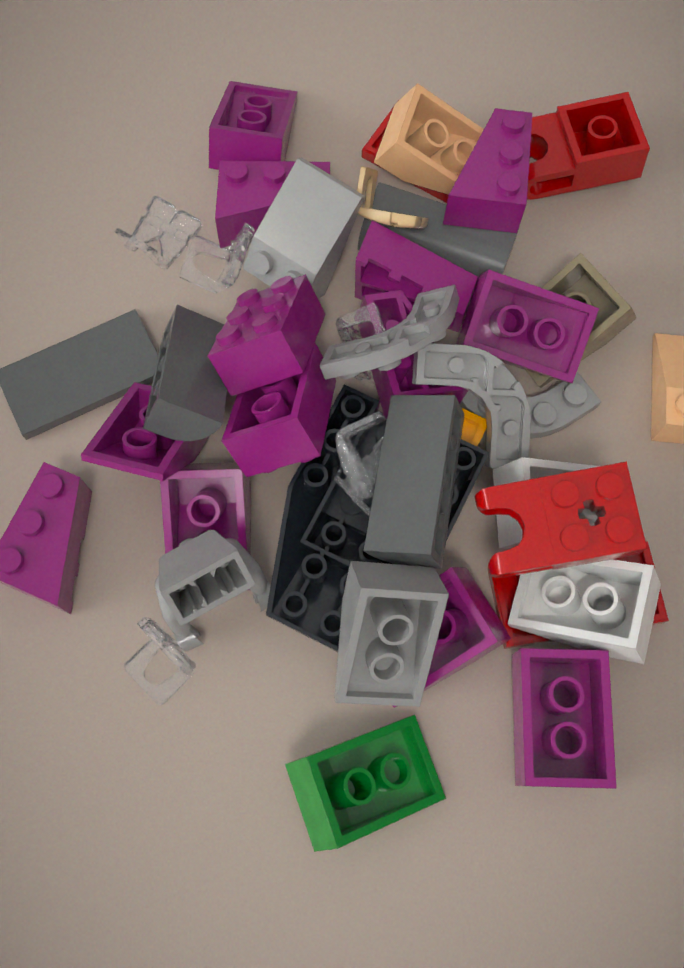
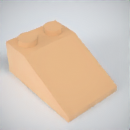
M417 83L394 105L374 163L402 181L449 195L484 129Z
M660 333L653 335L651 441L684 444V336Z

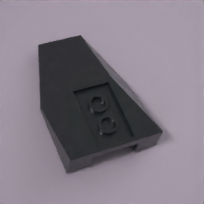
M345 384L330 409L321 456L301 463L288 485L266 610L267 617L337 653L342 599L350 561L393 564L377 559L364 551L387 419L379 413V400ZM462 439L460 442L446 541L489 455V452Z

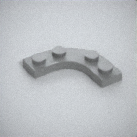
M451 285L418 293L412 311L407 318L382 333L329 346L320 363L325 380L336 377L350 379L361 372L376 368L380 371L394 369L400 365L401 359L416 353L430 343L443 339L447 334V328L455 317L459 302L456 286Z
M430 343L414 353L412 384L457 386L467 389L479 399L486 412L487 420L486 451L489 452V455L485 462L486 467L498 468L521 457L529 458L531 416L528 400L521 383L516 381L511 372L502 364L503 362L489 352L472 346Z
M578 372L575 375L573 384L563 381L547 392L534 397H527L531 416L530 439L557 433L598 408L601 400ZM468 391L460 403L461 408L486 419V412L481 402L474 394Z

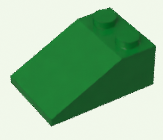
M415 715L285 764L314 852L341 848L446 799Z

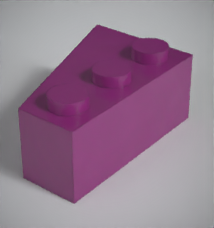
M220 160L215 223L220 248L231 246L232 240L254 236L296 161ZM310 162L330 174V162Z
M372 220L356 257L355 298L363 300L364 295L402 290L413 306L418 293L455 285L459 302L455 317L447 329L459 333L478 277Z
M43 462L0 539V583L71 614L73 601H71L75 576L78 577L80 566L78 558L81 540H84L92 496L91 489L80 477Z

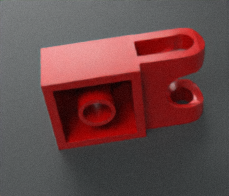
M629 92L557 106V110L554 113L532 117L530 157L537 161L529 164L528 200L641 178L650 147Z
M627 461L481 489L474 496L476 507L482 514L487 516L509 515L518 521L522 529V540L518 546L506 551L497 552L491 557L488 568L490 576L495 578H505L551 569L556 570L635 556L647 549ZM584 509H590L591 512H595L598 517L594 522L595 526H590L588 519H580L578 514H581Z

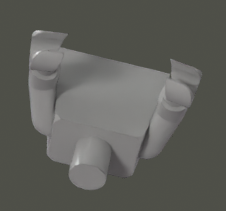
M208 530L195 538L186 539L180 543L179 547L162 555L159 558V575L155 580V589L162 616L174 633L176 642L182 651H189L204 644L196 638L200 636V633L190 624V621L248 589L253 592L255 603H260L262 612L267 608L271 587L259 563L237 540L233 538L225 539L215 530Z

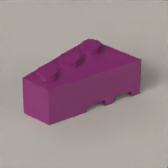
M494 109L448 195L443 220L444 225L510 233L518 232L527 205L532 128L531 112Z
M402 290L364 295L356 317L362 338L382 333L407 318L413 306ZM414 354L401 359L400 365L394 369L380 371L376 368L371 370L386 419L391 395H455L460 404L468 390L448 385L412 384Z

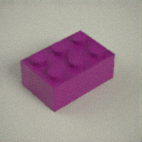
M306 274L294 279L291 276H285L275 281L270 288L259 292L254 288L238 296L236 305L226 317L227 321L222 330L216 335V341L207 355L230 395L234 396L304 373L326 315Z
M316 343L313 346L304 373L237 394L221 441L246 477L260 473H270L278 468L298 462L305 463L321 456L336 378L325 380L320 368L323 355Z
M520 648L512 654L515 786L617 789L609 650Z

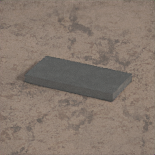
M136 309L0 368V386L22 436L28 440L123 397L134 382L145 385L153 383L158 354Z

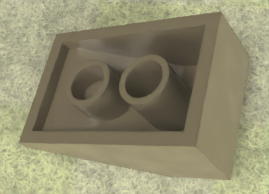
M582 253L577 255L542 287L543 289L599 308L581 361L606 345L637 318L632 307ZM526 370L541 388L554 380V378Z

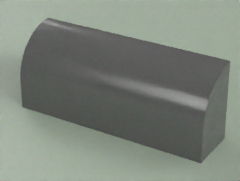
M381 182L378 183L372 209L429 218L427 227L424 229L399 228L382 223L378 224L476 275L478 278L481 273L487 270L503 274L517 233L444 225L443 220L447 204ZM364 218L357 250H360L372 220Z
M178 304L176 305L162 335L143 429L178 441H195L214 434L222 426L227 388L207 355L216 341V335L222 330L224 324Z
M391 395L364 551L367 554L393 564L442 569L465 415L455 395Z

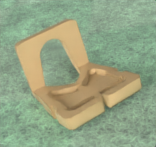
M361 166L357 191L364 196L366 192L364 207L362 203L358 212L359 215L393 227L416 229L427 227L429 218L372 209L378 171Z

